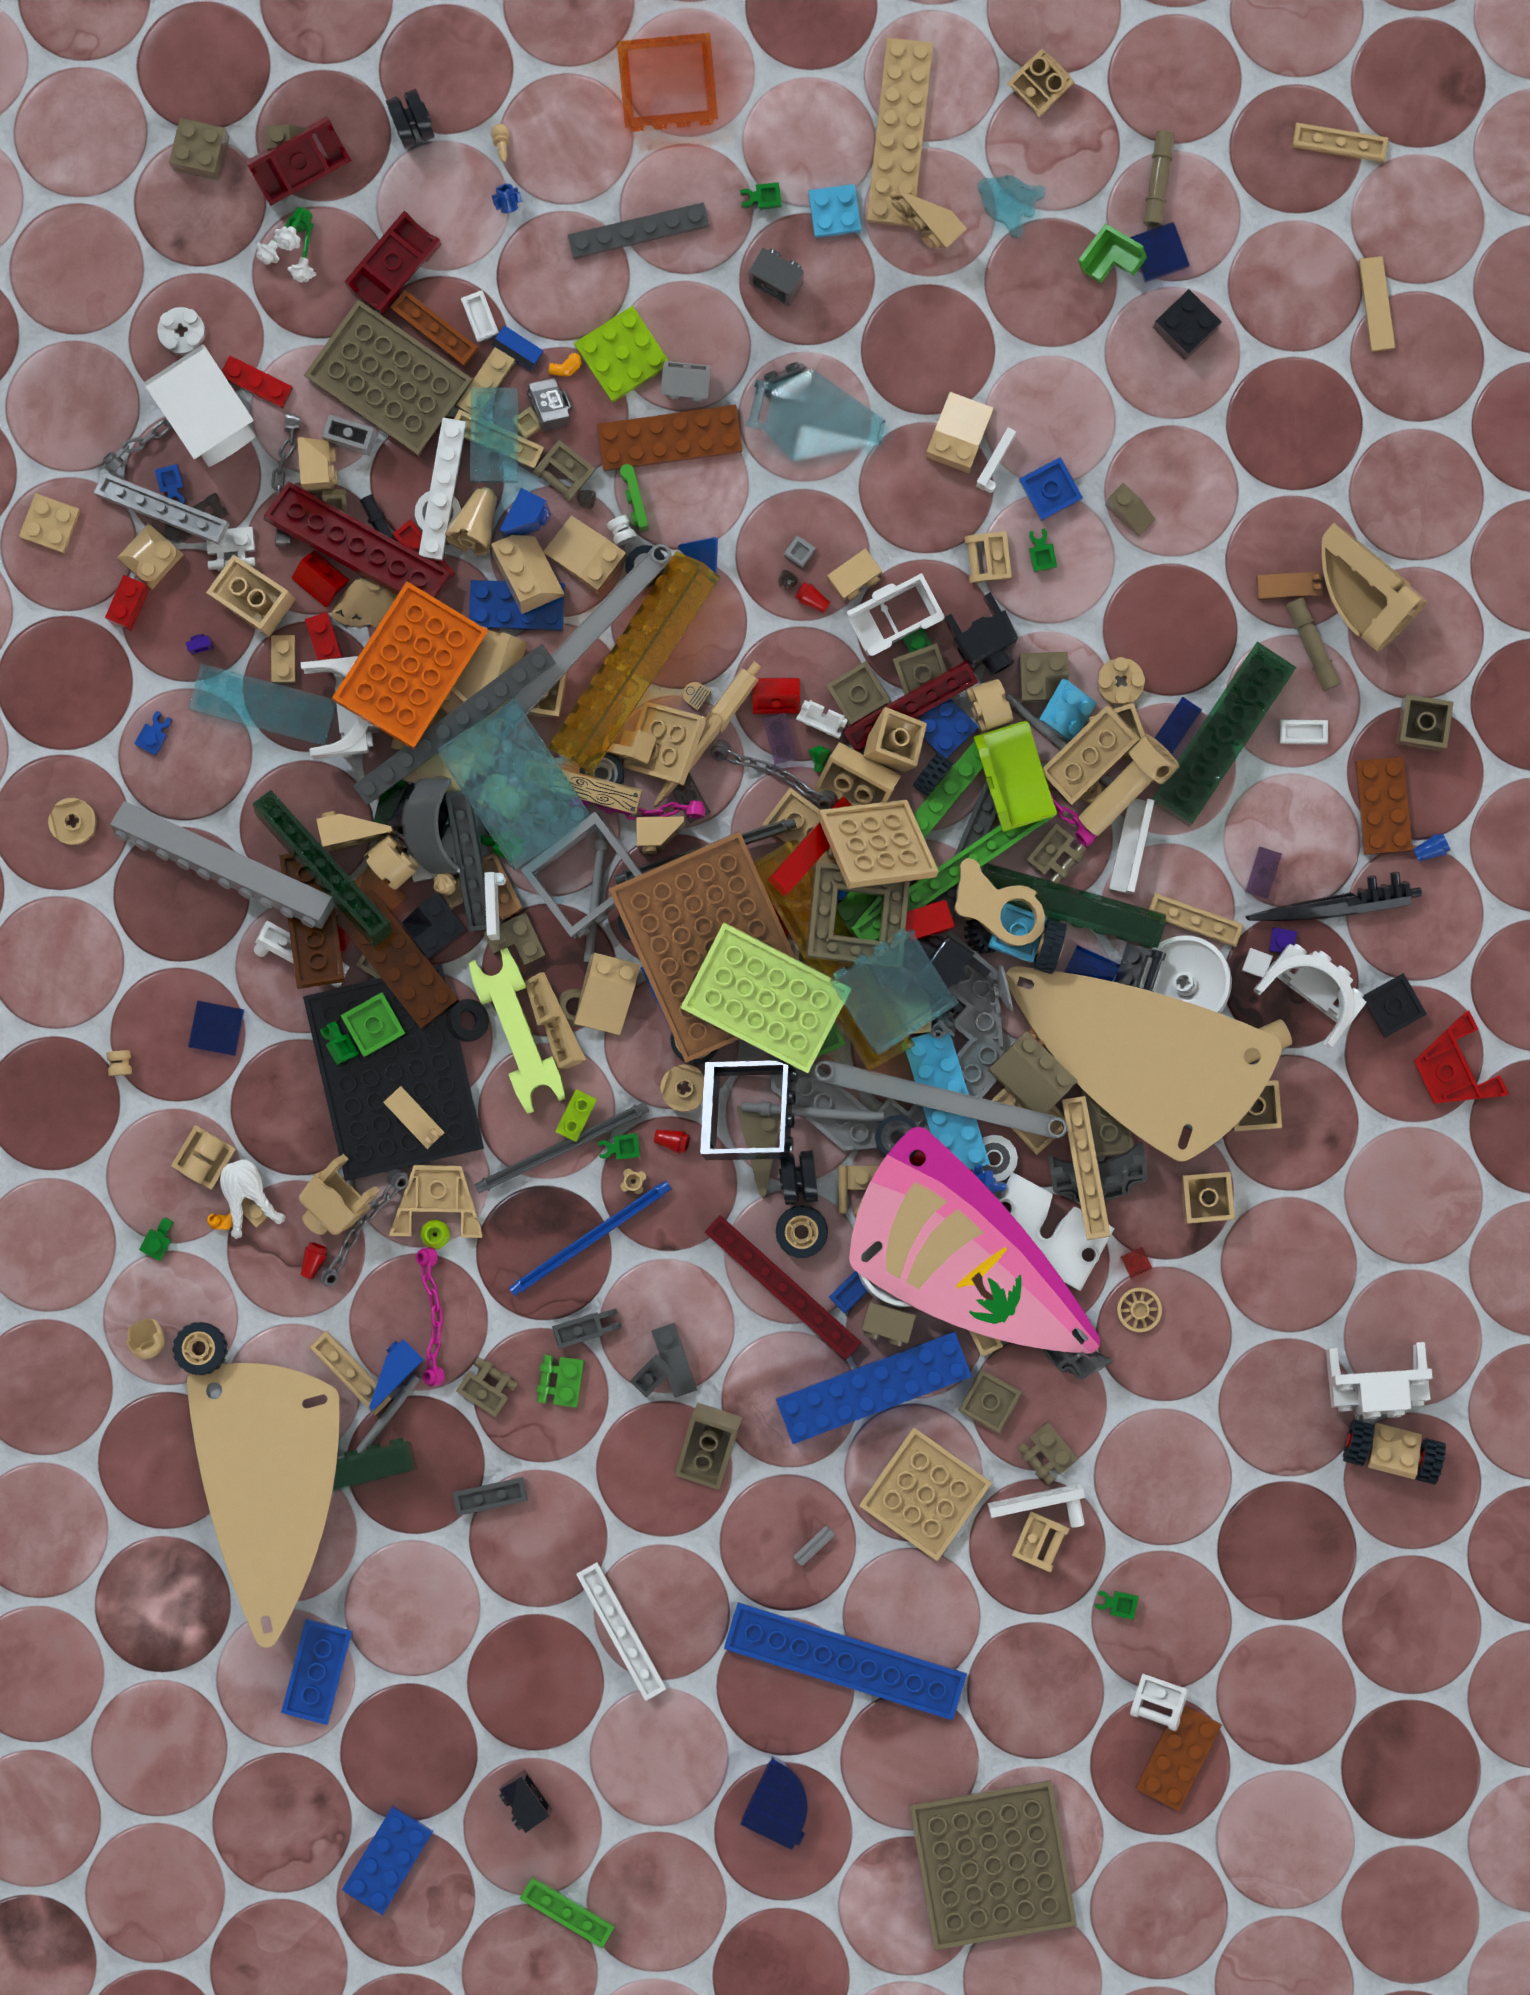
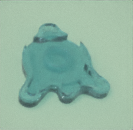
M1011 175L991 179L982 178L977 186L982 196L983 207L986 213L995 221L1006 225L1013 238H1018L1023 233L1020 218L1022 216L1032 218L1035 214V202L1044 198L1046 194L1044 186L1026 185L1020 179Z

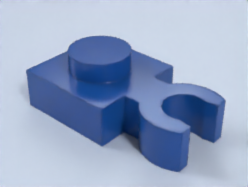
M174 464L155 469L160 493L167 492L168 498L178 497L180 503L185 504V497L178 490V488L185 487L179 465Z
M158 711L153 715V725L150 726L145 723L134 743L155 756L167 738V735L162 733L163 729L168 728L172 723V719L169 717L164 723H159L161 713Z

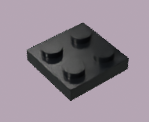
M1404 973L1366 993L1362 998L1366 1001L1365 1005L1384 1038L1427 1015Z

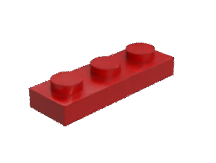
M229 355L222 369V373L228 382L282 409L293 390L291 385Z

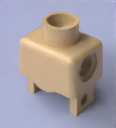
M344 1154L335 1158L326 1169L316 1173L299 1195V1201L308 1209L302 1216V1220L312 1232L323 1235L327 1230L333 1235H338L352 1227L371 1208L369 1203L380 1192L375 1186L360 1196L338 1173L341 1167L349 1160Z

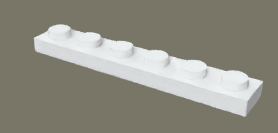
M442 418L419 554L427 559L443 561L447 538L445 532L450 522L466 421Z
M598 1562L576 1573L645 1701L666 1690L667 1688Z

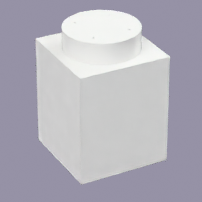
M203 344L144 382L145 387L193 459L201 455L208 467L224 460L255 438V434L248 425L254 421Z

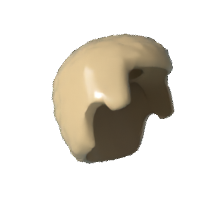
M147 1318L130 1326L126 1343L134 1356L145 1360L156 1356L162 1351L165 1345V1336L160 1324L155 1319Z

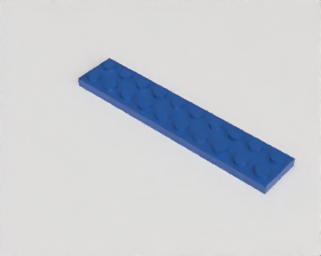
M740 1602L737 1603L724 1645L725 1650L950 1720L954 1719L967 1673Z

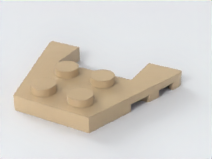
M414 1165L389 1236H412V1212H461V1237L483 1238L463 1167Z

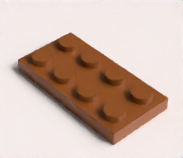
M1404 757L1356 761L1364 855L1412 851Z
M1184 1705L1178 1729L1173 1731L1168 1729V1726L1165 1727L1135 1788L1179 1811L1222 1724Z

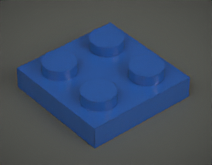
M1061 457L1019 479L1040 521L1083 499Z
M951 698L927 711L919 719L927 723L923 739L945 758H948L979 728Z

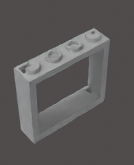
M597 812L592 813L521 869L570 937L575 939L577 937L580 939L583 935H587L591 931L590 927L596 922L598 924L604 922L609 917L608 913L614 908L617 909L612 896L573 926L538 880L537 874L596 828L600 829L635 877L643 873Z

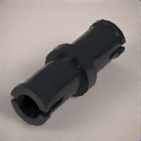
M373 494L359 500L369 518L367 520L369 525H372L375 530L389 538L394 537L384 519L386 516L384 512L381 513Z

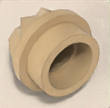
M450 873L437 874L434 878V890L442 896L451 895L457 888L455 877Z

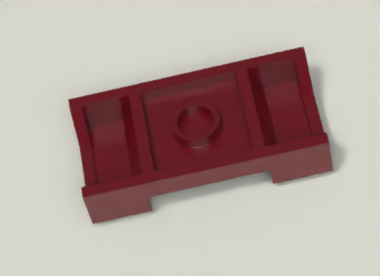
M327 116L307 126V130L268 152L264 150L245 161L270 206L352 161Z
M403 211L344 282L351 291L383 315L397 299L396 295L420 266L425 261L428 262L442 243L438 237L428 233L406 211Z

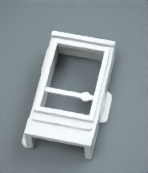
M922 573L898 586L889 584L875 591L872 594V599L846 612V616L867 657L874 656L890 648L893 643L901 640L903 637L921 628L927 629L944 619V614ZM916 587L931 616L898 632L887 611L888 607L884 603ZM881 605V611L885 613L895 632L893 636L887 639L883 638L869 611Z

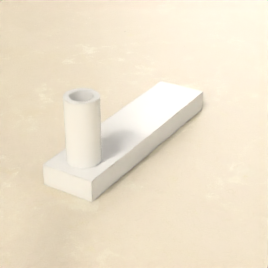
M266 921L255 941L257 943L254 947L255 954L263 957L271 951L293 963L290 933ZM343 963L344 978L350 967ZM341 982V983H334V984H331V985L334 986V987H336V988H339V987L341 986L342 982Z
M1081 1483L987 1503L991 1518L1066 1502L1071 1527H1080L1085 1524L1080 1499L1085 1498Z

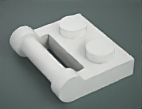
M1142 1673L1130 1715L1137 1718L1139 1716L1168 1726L1170 1730L1176 1731L1179 1727L1180 1717L1189 1689ZM1143 1700L1172 1709L1171 1717L1142 1707Z

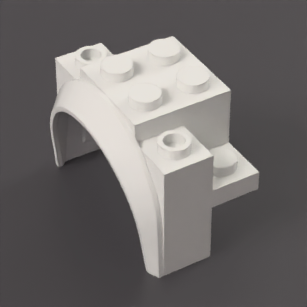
M358 656L301 662V669L304 670V674L334 673V677H336V692ZM337 704L339 732L342 739L333 744L310 748V756L313 759L342 756L344 759H352L354 755L370 753V747L373 746L372 733L380 732V729Z
M1289 944L1277 960L1272 962L1267 973L1253 991L1260 996L1276 977L1336 1022L1335 1027L1322 1043L1328 1049L1332 1048L1366 1004V1001L1362 999L1364 995L1354 987L1351 988L1350 984L1353 981L1349 977L1351 973L1340 965L1336 967L1330 962L1332 960L1331 957L1326 953L1314 951L1305 955L1307 951L1301 946ZM1292 969H1297L1294 974L1290 972ZM1338 998L1339 1004H1337L1336 1006L1333 1005L1335 1000Z
M1418 1342L1416 1345H1413V1370L1341 1375L1338 1348L1326 1350L1331 1408L1338 1407V1412L1353 1411L1354 1409L1356 1410V1416L1363 1415V1420L1377 1419V1417H1381V1414H1387V1418H1397L1405 1415V1412L1410 1410L1411 1407L1424 1406V1402L1431 1400L1429 1380L1432 1379V1369H1427L1425 1342ZM1354 1385H1357V1393L1353 1391Z

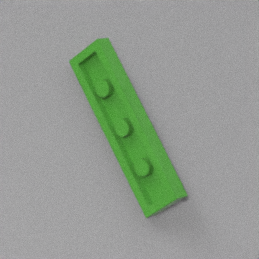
M533 1876L520 1896L522 1901L603 1948L615 1925Z

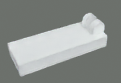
M1009 427L1007 428L977 480L976 487L989 493L995 491L996 483L990 479L1012 443L1016 431Z
M487 872L484 873L487 936L490 940H500L498 886L504 885L506 878L502 873Z

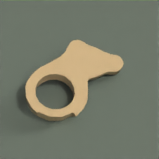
M967 858L961 862L959 867L960 880L954 905V911L957 915L962 916L968 921L971 919L977 920L997 939L1009 946H1023L1032 943L1043 933L1045 929V914L1042 904L1035 897L1037 893L1035 890L1021 885L998 890L982 873L980 864L976 860ZM1013 900L1021 901L1032 910L1034 925L1028 934L1022 936L1013 935L1003 927L1000 915L1003 906L1007 902Z

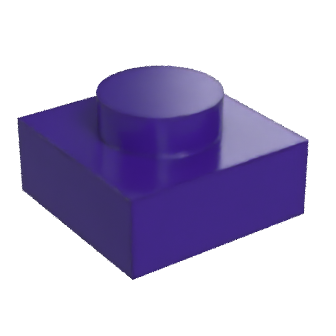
M204 634L191 637V641L185 642L187 650L191 655L214 649L212 639L209 636H204Z
M1273 927L1269 951L1282 953L1287 945L1292 944L1294 946L1297 931Z

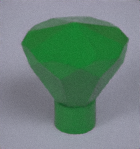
M822 746L809 749V755L814 762V771L823 772L824 763L831 752L830 749Z

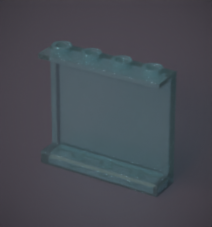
M903 928L893 935L895 939L889 943L885 941L879 943L873 948L875 952L868 956L863 954L853 960V966L848 969L845 967L840 968L832 974L834 978L829 980L872 1051L877 1055H880L959 1004L956 997L949 992L914 934L916 932L912 929L906 930V928Z

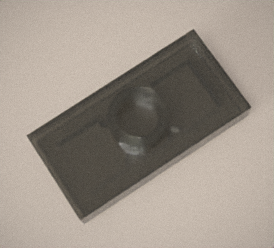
M688 772L684 786L678 784L672 792L679 805H689L690 801L703 802L706 816L711 812ZM687 817L690 824L698 820Z

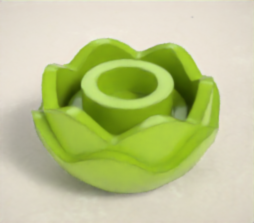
M436 1219L428 1221L420 1232L423 1244L435 1250L441 1249L450 1240L449 1227L446 1223Z

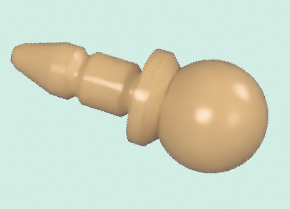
M496 124L491 129V137L494 146L498 149L500 160L505 163L508 155L509 129L504 124Z

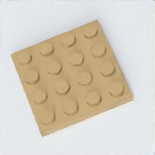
M907 800L819 810L818 819L848 889L937 877V866Z
M913 1427L859 1506L938 1561L992 1482Z

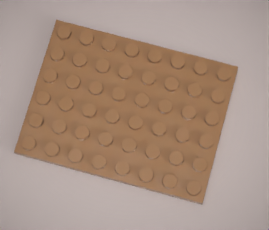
M740 831L608 888L685 1063L740 1039L680 1008L724 922L795 958Z

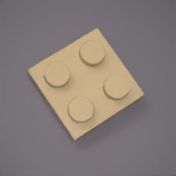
M35 493L19 537L65 554L81 510Z

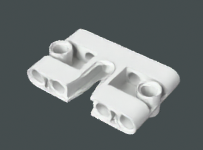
M1012 1172L1006 1183L1007 1188L1001 1192L998 1200L1001 1203L1007 1202L1010 1204L1011 1215L1043 1252L1064 1283L1081 1291L1110 1237L1087 1241L1082 1210L1073 1207L1058 1223L1052 1236L1048 1239L1043 1238L1040 1235V1229L1047 1218L1053 1194ZM1109 1225L1111 1235L1114 1231V1228ZM1086 1248H1091L1094 1251V1258L1090 1262L1082 1258V1252Z

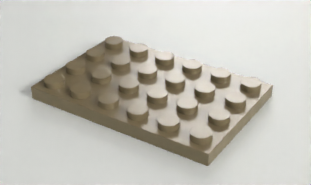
M357 300L304 374L311 382L417 456H420L441 427L442 418L448 417L473 381L468 375L360 300Z

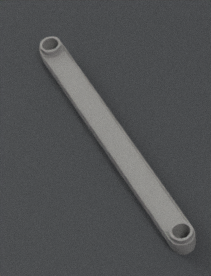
M665 544L655 545L551 655L557 664L514 695L491 719L488 728L493 737L505 738L669 564L672 554L668 546ZM659 550H664L668 555L664 560H657L654 557L655 553ZM497 722L506 724V728L502 733L493 731V726Z
M822 1060L814 1067V1075L821 1082L1050 1138H1061L1067 1132V1124L1060 1117L832 1061ZM825 1064L831 1068V1074L828 1077L823 1078L818 1075L817 1069L820 1065ZM1053 1121H1058L1063 1126L1062 1132L1058 1135L1053 1134L1050 1130V1125Z

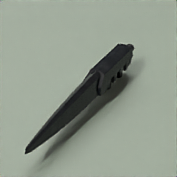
M1391 872V885L1381 884L1377 887L1376 876H1368V888H1358L1357 896L1352 892L1342 893L1341 895L1276 907L1245 917L1249 921H1298L1355 915L1411 905V898L1422 896L1421 887L1410 889V884L1407 881H1400L1399 872Z

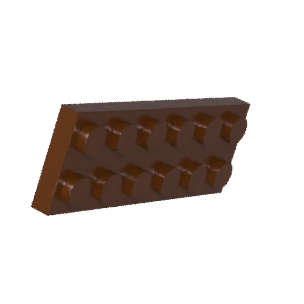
M325 848L279 855L282 874L326 893L333 898L328 854ZM335 906L322 929L315 926L310 928L296 917L288 918L297 989L345 982Z
M370 889L336 916V920L421 1029L459 1001L373 889Z

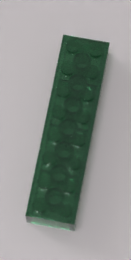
M1257 641L1178 758L1179 768L1164 784L1160 785L1152 797L1154 804L1190 827L1297 667Z

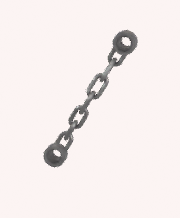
M286 413L284 431L290 432V438L286 439L279 449L278 455L281 458L279 468L274 469L272 472L271 486L277 491V496L284 487L285 472L282 469L284 460L290 458L297 446L293 438L294 430H299L300 416H295V413ZM289 442L292 448L286 456V453L282 454V451ZM277 472L278 475L281 474V485L277 484L275 486V474ZM277 528L275 547L285 548V545L290 546L291 535Z
M163 419L153 427L151 433L146 437L126 440L116 454L111 451L102 459L103 466L110 473L114 472L124 461L120 457L125 452L131 453L143 449L145 443L153 438H162L171 429V424L167 419ZM163 423L165 426H168L160 435H158V431L156 430ZM139 441L138 444L141 446L129 449L127 444Z
M716 740L710 751L713 759L717 761L726 760L733 764L769 772L796 788L807 799L817 803L821 810L831 809L838 801L837 795L831 790H823L819 793L810 789L795 775L761 759L738 755L731 751L730 744L725 740ZM729 754L735 756L734 760L728 758ZM741 760H750V763H744ZM757 762H759L761 764L766 765V767L762 768L756 766ZM772 768L780 771L781 773L779 774L773 771ZM787 775H788L789 777L793 778L795 781L792 783L791 781L787 780L785 777H787ZM800 784L806 789L805 792L799 787ZM812 794H815V795H817V796H819V797H818L817 799H815V798L811 797V795H812Z
M394 1169L388 1174L387 1182L389 1185L383 1194L374 1203L370 1204V1207H373L375 1211L369 1217L365 1213L349 1230L343 1240V1245L337 1258L334 1259L331 1265H324L318 1270L317 1278L323 1285L332 1286L336 1284L338 1273L343 1268L348 1253L357 1241L364 1225L378 1213L382 1206L393 1199L400 1189H404L408 1185V1176L401 1169ZM391 1187H393L395 1190L390 1196V1193H388V1191ZM383 1198L385 1199L382 1203L378 1204ZM354 1234L355 1237L352 1240L351 1244L348 1243L347 1240L349 1239L350 1235ZM344 1248H345V1249H346L345 1254H344L343 1257H341V1256H342V1253H343V1251H344ZM336 1262L340 1264L337 1270L333 1268Z

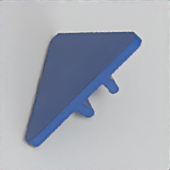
M716 537L678 545V549L711 583L717 580L718 539Z

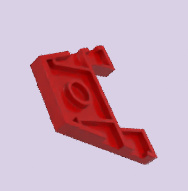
M1470 1010L1464 1012L1413 1060L1433 1104L1509 1095L1500 1075L1477 1085L1456 1040L1478 1030Z

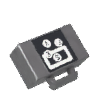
M555 378L530 383L527 395L536 414L541 431L568 426L570 417L568 412L573 409V405L567 391L559 390Z

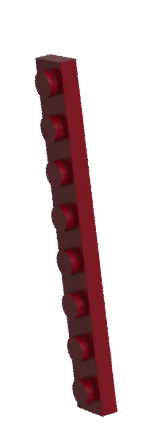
M721 1215L704 1232L845 1360L862 1343Z

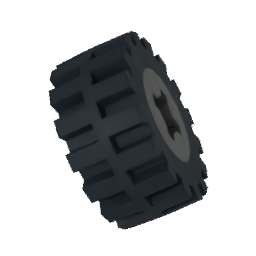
M936 753L912 786L928 797L944 778L953 763L940 753Z

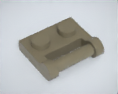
M558 440L534 469L533 474L538 478H543L563 494L564 499L570 503L596 470ZM551 464L574 483L572 487H567L547 471V467Z

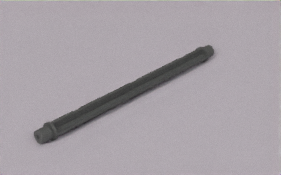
M794 818L782 819L780 822L748 831L741 835L747 845L782 833H788L789 830L795 829L797 826ZM699 848L639 867L645 873ZM623 870V873L614 875L616 884L635 877L630 870Z
M645 1102L637 1106L635 1104L632 1108L582 1131L577 1142L567 1138L487 1178H482V1181L474 1184L478 1194L486 1190L490 1191L491 1188L638 1117L641 1118V1115L649 1112V1109Z

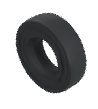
M463 999L450 1007L446 1023L448 1030L456 1039L463 1042H472L485 1034L489 1025V1017L481 1003L473 999ZM465 1011L473 1014L475 1018V1025L472 1029H466L461 1025L460 1016Z

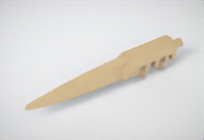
M755 661L748 670L740 669L705 717L707 720L689 771L704 754L718 733L724 732L732 716L759 681L755 675L761 666ZM666 781L654 802V807L659 806L678 784Z

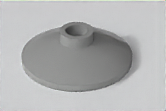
M1000 965L997 983L992 984L995 998L1001 997L1003 1003L1011 1012L1013 1011L1010 991L1004 967Z

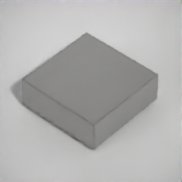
M797 535L783 555L803 569L816 551V548Z

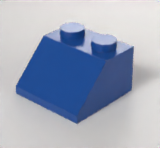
M521 488L500 528L503 539L511 535L533 533L539 531L541 525L546 526L551 516L547 500Z

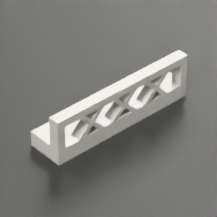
M1135 799L1126 809L1109 890L1130 895L1135 891L1154 800L1147 799L1146 801Z

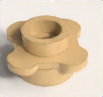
M631 1169L624 1170V1181L620 1185L622 1191L627 1192L629 1190L634 1191L636 1194H641L644 1190L642 1185L646 1179V1174L643 1171L633 1172ZM632 1179H635V1184L631 1183Z

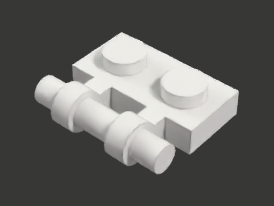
M253 527L227 529L220 545L206 540L207 554L217 555V560L208 561L209 570L221 572L230 560L225 559V554L238 553L239 559L251 567L256 566L255 557L246 558V552H255Z

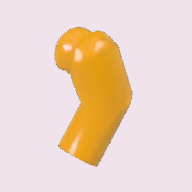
M571 353L562 364L550 363L549 375L571 376L580 368V355Z
M231 1212L228 1215L212 1213L208 1216L207 1223L215 1230H229L233 1227Z

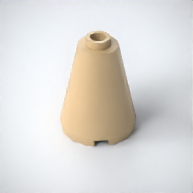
M482 487L474 491L445 532L447 542L463 552H467V549L474 550L473 555L481 556L488 554L497 504V497L494 495L493 490Z

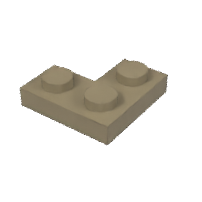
M526 912L499 925L500 940H490L487 936V931L483 932L493 954L515 945L524 965L546 956Z

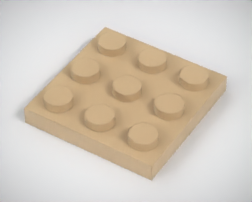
M645 701L635 732L642 730L657 737L649 762L645 764L625 759L622 767L626 770L684 786L707 718Z

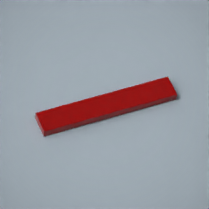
M843 796L832 808L849 807L852 805ZM820 821L768 878L783 896H786L830 847Z

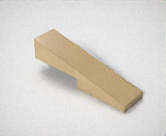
M540 972L524 981L537 1025H544L557 1069H571L584 1062L586 1058L545 973Z

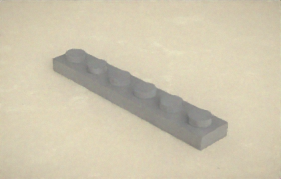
M105 472L94 491L97 497L217 545H220L229 527V523L223 519Z

